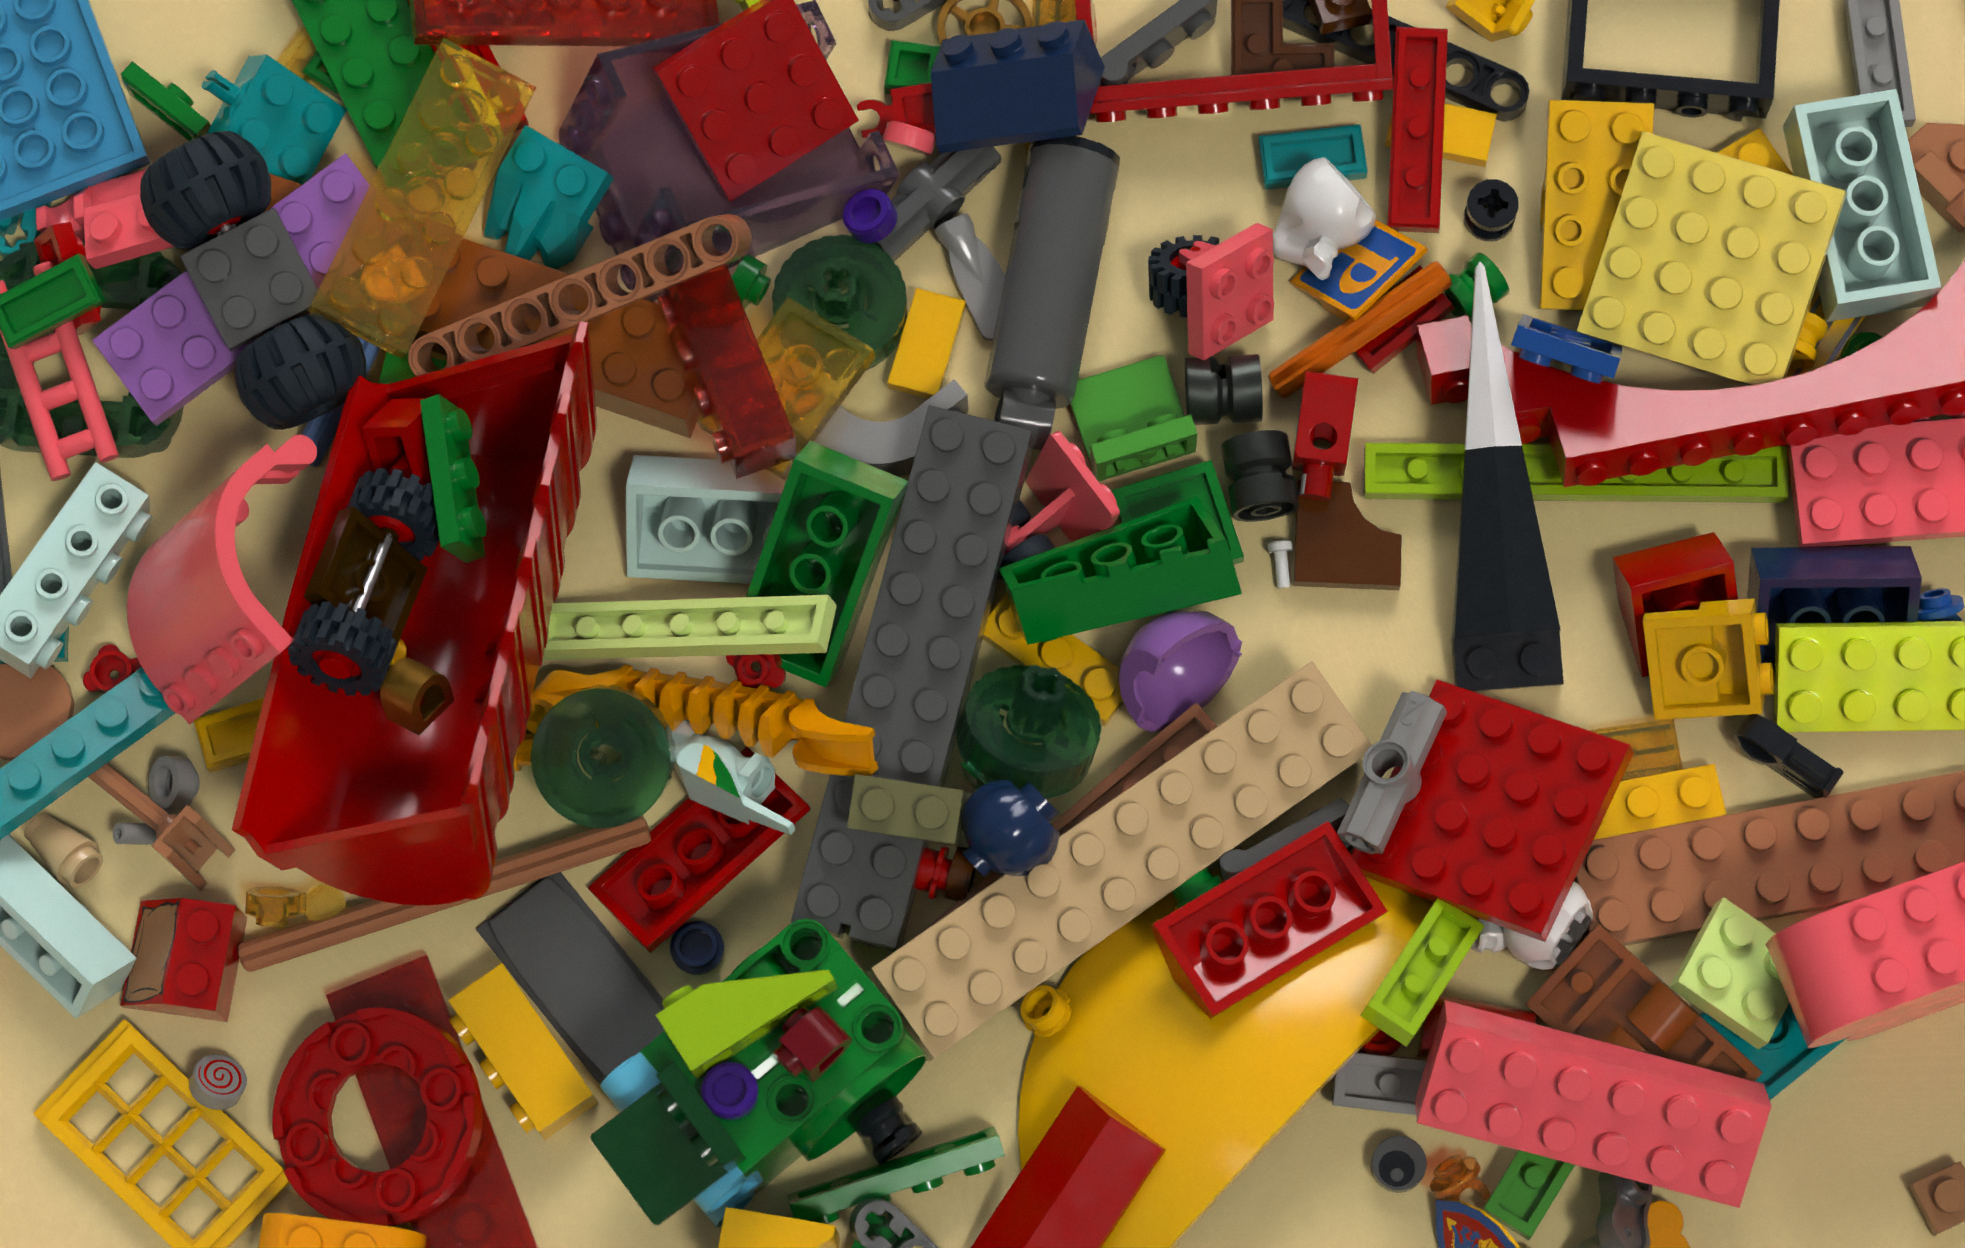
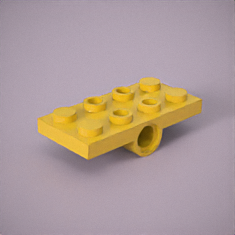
M1548 101L1545 176L1540 203L1542 245L1539 309L1584 310L1642 131L1653 134L1654 103Z

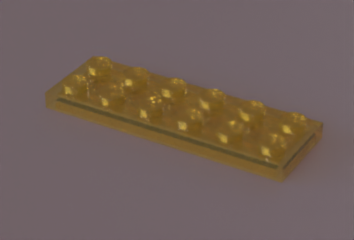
M443 38L307 311L320 314L329 321L342 325L361 339L403 359L408 353L534 94L536 86Z

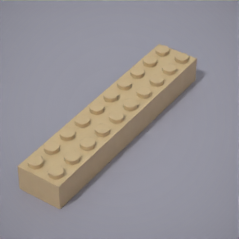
M1311 661L1061 835L1056 852L1048 864L1034 867L1026 876L1004 875L876 964L867 974L879 991L897 1010L904 1027L928 1055L927 1060L930 1062L1175 890L1196 873L1212 864L1225 852L1239 845L1364 757V754L1372 744L1314 662Z

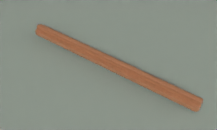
M637 814L498 859L493 869L490 887L482 897L648 844L651 841V833L647 821L643 815ZM463 899L449 904L430 906L402 905L371 900L241 942L238 945V954L244 969L248 972H253L472 901L473 899Z

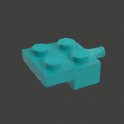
M267 54L248 56L234 84L218 74L216 70H212L206 75L205 79L209 81L202 82V89L207 90L223 101L207 134L218 131H231L252 143L264 157L270 174L302 185L313 175L347 111L344 107Z

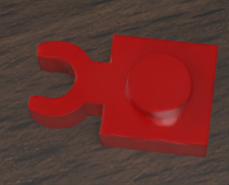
M931 83L890 89L893 103L891 105H886L876 99L864 100L857 104L858 111L873 109L880 117L876 128L861 131L863 138L873 139L883 136L887 123L890 121L912 125L935 134Z

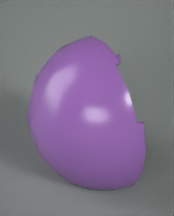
M1185 609L1166 612L1137 629L1120 660L1118 679L1120 694L1126 710L1138 727L1150 732L1164 730L1196 702L1203 708L1216 696L1228 681L1239 657L1242 655L1240 652L1242 641L1238 639L1234 626L1208 611Z

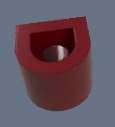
M804 1006L784 1023L781 1028L784 1035L779 1039L780 1046L772 1054L793 1077L802 1072L814 1083L843 1055L850 1046L852 1038L821 1006L811 1011Z

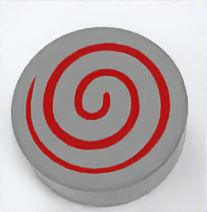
M219 1054L208 1055L200 1059L189 1079V1089L196 1101L214 1110H225L235 1106L240 1100L247 1084L246 1073L242 1066L234 1059Z

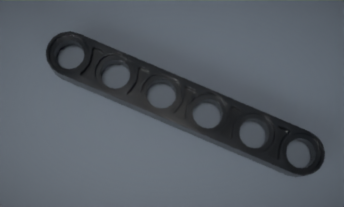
M1308 0L1283 1V28L1318 43H1334V50L1363 63H1376L1374 43L1367 46L1356 43L1350 33L1353 28L1321 35L1318 25L1310 23L1304 16V11L1310 6ZM1388 16L1392 75L1394 76L1396 27L1413 26ZM1371 17L1370 24L1373 26V20ZM1447 41L1446 68L1452 64L1465 65L1472 72L1473 79L1465 86H1455L1446 80L1445 98L1470 109L1497 114L1496 120L1512 121L1519 117L1526 108L1530 92L1528 82L1524 76L1515 70ZM1501 84L1511 85L1518 91L1520 99L1512 106H1500L1491 97L1492 89Z

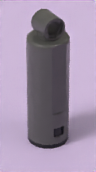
M1076 136L1030 142L1023 186L1020 191L1015 216L1010 255L984 382L985 388L993 396L999 398L994 421L1032 430L1034 439L1033 449L1039 451L1042 450L1051 433L1055 409L1067 407L1075 396L1100 260L1109 224L1113 193L1120 166V157L1114 150L1099 142Z

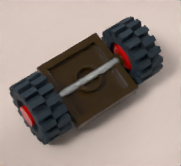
M377 468L375 474L369 470L364 473L363 477L358 479L347 508L338 512L304 594V598L312 605L309 606L308 611H304L288 650V654L291 655L289 659L291 664L299 666L297 672L303 677L307 675L313 676L311 683L320 686L322 682L328 684V691L337 693L339 688L344 689L345 694L348 696H355L357 690L362 696L370 695L371 690L376 692L383 684L428 569L420 561L424 559L425 555L430 557L434 550H436L439 542L432 484L429 482L425 485L419 484L421 477L411 474L410 479L403 477L402 470L393 469L391 475L388 474L385 468Z

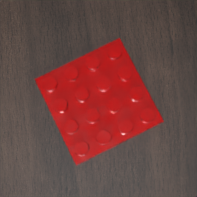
M1437 679L1429 697L1442 704L1447 714L1420 771L1422 780L1420 791L1414 799L1405 804L1382 854L1374 853L1371 855L1354 849L1351 856L1367 878L1433 902L1438 898L1469 915L1546 942L1634 752L1630 744ZM1394 767L1389 778L1399 774L1402 767Z

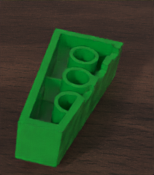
M1198 496L999 568L1015 622L1028 645L1048 642L1071 634L1242 594L1227 539Z

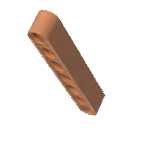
M724 214L700 220L421 336L414 341L409 349V366L416 376L441 370L434 365L431 359V348L434 343H438L445 349L448 358L445 368H449L545 340L576 327L579 321H591L740 259L747 253L751 245L752 236L750 228L742 218L733 214ZM718 225L727 228L732 237L731 248L726 254L718 251L712 242L713 231ZM670 245L679 248L684 257V264L679 273L671 271L665 264V251ZM622 265L630 267L636 276V285L631 293L623 290L618 284L617 274ZM575 284L583 287L588 294V306L584 312L578 311L571 303L570 293ZM528 304L535 306L540 312L541 325L537 331L528 328L524 322V309ZM481 324L490 327L494 334V344L490 351L484 349L478 342L477 331Z

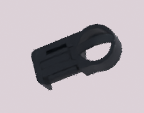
M1758 714L1747 715L1734 734V740L1738 744L1740 751L1749 760L1768 766L1815 799L1826 798L1844 773L1839 767L1835 768L1798 743V739L1787 733L1777 724Z

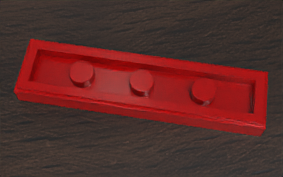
M1396 27L1387 226L1398 232L1439 233L1448 29Z

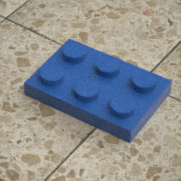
M1523 314L1518 323L1511 344L1521 348L1519 357L1524 360L1549 367L1552 359L1572 365L1571 375L1598 384L1601 383L1603 376L1614 379L1623 348L1622 346L1586 336L1577 331Z

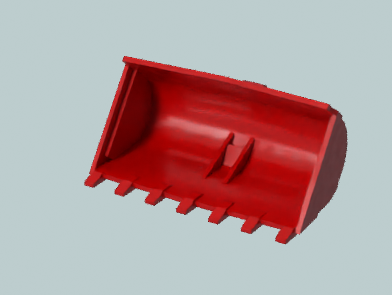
M579 321L572 334L390 384L371 383L360 375L354 385L348 390L289 596L282 628L293 639L304 611H308L309 606L312 605L304 598V594L336 516L340 510L347 508L358 479L363 477L364 473L369 470L375 474L361 428L391 399L429 398L439 394L458 408L463 409L469 417L472 426V437L468 439L470 454L479 474V486L475 488L477 502L487 527L486 535L483 536L485 557L465 563L440 546L439 539L434 553L430 557L425 555L424 559L420 561L428 569L400 639L406 646V658H411L448 678L455 699L420 735L387 719L380 699V689L376 692L371 690L370 695L362 696L357 690L355 696H348L345 694L344 689L341 688L338 689L337 693L328 691L329 685L323 682L320 686L311 683L312 675L303 677L297 672L299 666L291 664L289 660L291 655L288 654L290 645L274 658L232 831L244 837L258 857L283 871L298 868L313 878L347 893L372 900L402 905L430 906L449 904L463 899L477 900L489 889L497 858L495 831L497 823L503 819L509 807L510 794L515 781L513 763L517 748L523 742L526 734L527 722L532 709L531 696L538 669L542 666L544 648H546L548 640V627L552 607L557 599L560 581L564 572L566 537L573 530L581 499L579 472L589 461L597 430L588 322Z

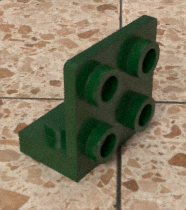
M675 1062L656 1075L660 1080L658 1085L591 1135V1141L649 1220L656 1226L661 1225L747 1160Z

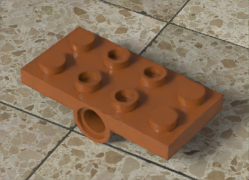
M1600 924L1588 934L1525 1003L1553 1029L1754 1082L1763 1073L1760 1068L1676 992L1671 990L1665 982Z

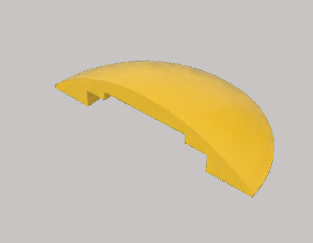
M1221 870L1211 872L1213 877L1219 874V876L1222 878ZM1367 878L1388 910L1385 915L1210 1019L1173 980L1151 929L1153 923L1177 910L1175 905L1179 902L1170 892L1086 951L1072 966L1058 989L1064 990L1069 995L1070 1003L1068 1005L1071 1007L1072 1012L1066 1025L1052 1036L1045 1038L1034 1037L1026 1061L1020 1093L1018 1124L1021 1171L1076 1087L1082 1086L1166 1149L1102 1248H1176L1181 1237L1216 1202L1224 1190L1365 1043L1367 1044L1381 1030L1360 1015L1433 905L1431 902L1417 895Z

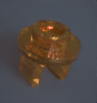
M1454 1155L1442 1161L1433 1171L1435 1177L1430 1183V1190L1435 1197H1445L1448 1200L1459 1201L1462 1191L1467 1188H1474L1484 1200L1490 1198L1488 1187L1477 1176L1481 1166L1475 1157L1462 1158L1460 1155Z

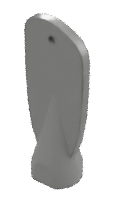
M964 213L942 223L934 231L939 241L948 249L949 262L956 285L963 300L966 301V307L981 336L987 341H993L1005 274L986 245L975 235L974 225L969 214Z

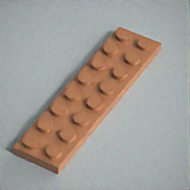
M1965 771L1593 840L1574 880L1582 887L1593 911V920L1588 925L1586 934L1588 936L1600 924L1621 944L1628 946L1697 933L1703 926L1713 905L1723 897L1758 921L1844 905L1964 862Z

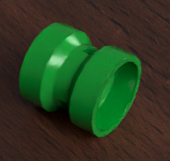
M1481 252L1476 253L1465 261L1464 269L1458 274H1448L1452 285L1443 292L1455 307L1451 311L1453 316L1461 317L1468 315L1470 323L1472 322L1474 274L1479 262L1485 266L1492 303L1499 302L1510 291L1498 267Z

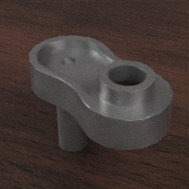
M1600 1172L1598 1185L1601 1207L1596 1222L1597 1235L1571 1248H1649L1650 1234L1647 1217L1652 1200L1653 1186Z

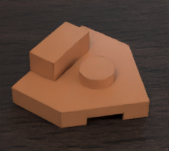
M1926 123L1908 139L1920 194L1961 233L1965 230V124Z

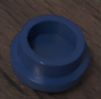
M692 921L676 930L671 939L670 953L674 963L680 970L690 975H703L714 970L721 962L724 955V942L719 931L711 924L703 921Z

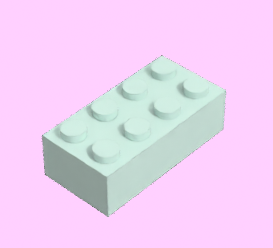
M1897 89L1794 105L1783 124L1793 175L1839 188L1847 193L1817 282L1825 321L1830 322L1926 305L1941 289V283Z

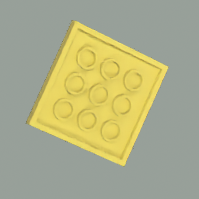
M1642 131L1577 332L1749 386L1786 378L1847 195L1846 191Z

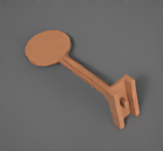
M8 664L0 666L1 759L12 761L73 717L75 703L71 686L56 668L50 666L45 670L39 667L30 679ZM107 764L88 776V778L156 831L157 840L153 843L152 847L200 891L207 882L197 872L218 849L229 858L235 851L190 806L186 805L179 814H168Z

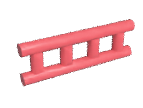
M43 262L34 266L35 276L54 267L52 262ZM0 280V294L8 290L5 281ZM73 320L54 329V332L39 337L16 350L8 347L0 330L51 481H58L69 477L71 472L66 459L95 448L101 463L118 458L120 455ZM62 352L71 380L42 391L33 362ZM78 400L88 428L59 439L50 410Z

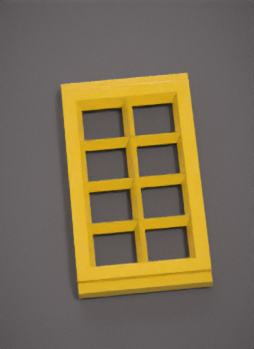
M125 1018L33 1113L47 1129L172 1248H230L290 1184L283 1172L285 1169L224 1111L207 1108L196 1101L189 1089V1078ZM135 1054L158 1077L129 1106L105 1083ZM168 1085L191 1109L162 1138L139 1114ZM98 1091L122 1115L92 1144L69 1120ZM201 1117L225 1140L195 1169L172 1146ZM131 1123L155 1147L126 1176L102 1152ZM234 1148L258 1170V1173L229 1201L205 1178ZM165 1155L188 1179L159 1208L135 1184ZM198 1186L222 1210L193 1240L169 1216Z

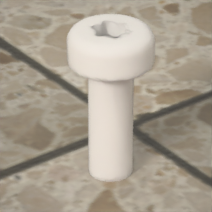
M1289 540L1269 542L1267 545L1268 553H1274L1277 589L1290 588L1287 552L1293 550L1292 542Z

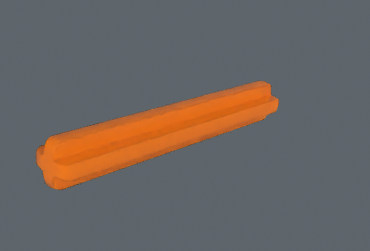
M1432 262L1380 297L1356 321L1349 318L1271 371L1268 375L1271 385L1282 398L1290 396L1303 387L1306 371L1324 373L1450 288L1452 285L1451 278L1439 262Z

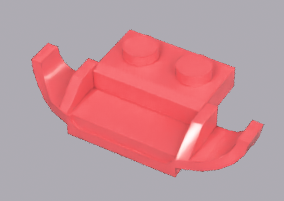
M147 169L104 181L91 187L87 186L57 207L42 206L36 208L37 230L41 233L51 225L71 221L75 236L79 237L81 241L85 240L86 261L95 270L175 247L162 239L149 225L145 217L140 199V184L142 176Z

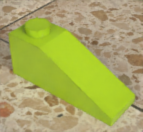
M829 970L702 984L695 990L690 985H687L663 1000L662 1005L665 1009L657 1013L656 1017L695 1078L698 1079L715 1066L723 1063L785 1023L800 1008L804 1006L806 1008L810 1007L838 989V986Z

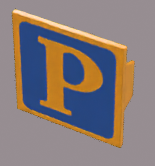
M1375 220V225L1366 238L1356 245L1338 250V256L1332 261L1329 278L1320 280L1305 266L1290 280V283L1318 299L1325 310L1344 321L1348 320L1349 317L1356 321L1428 249L1426 246Z

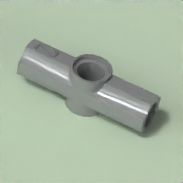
M1412 690L1409 693H1401L1380 741L1369 747L1364 754L1362 762L1364 775L1337 831L1342 841L1359 851L1371 855L1383 853L1405 804L1414 799L1420 791L1422 784L1420 771L1447 714L1442 704L1437 703L1427 695ZM1402 767L1396 776L1388 779L1382 778L1390 768Z

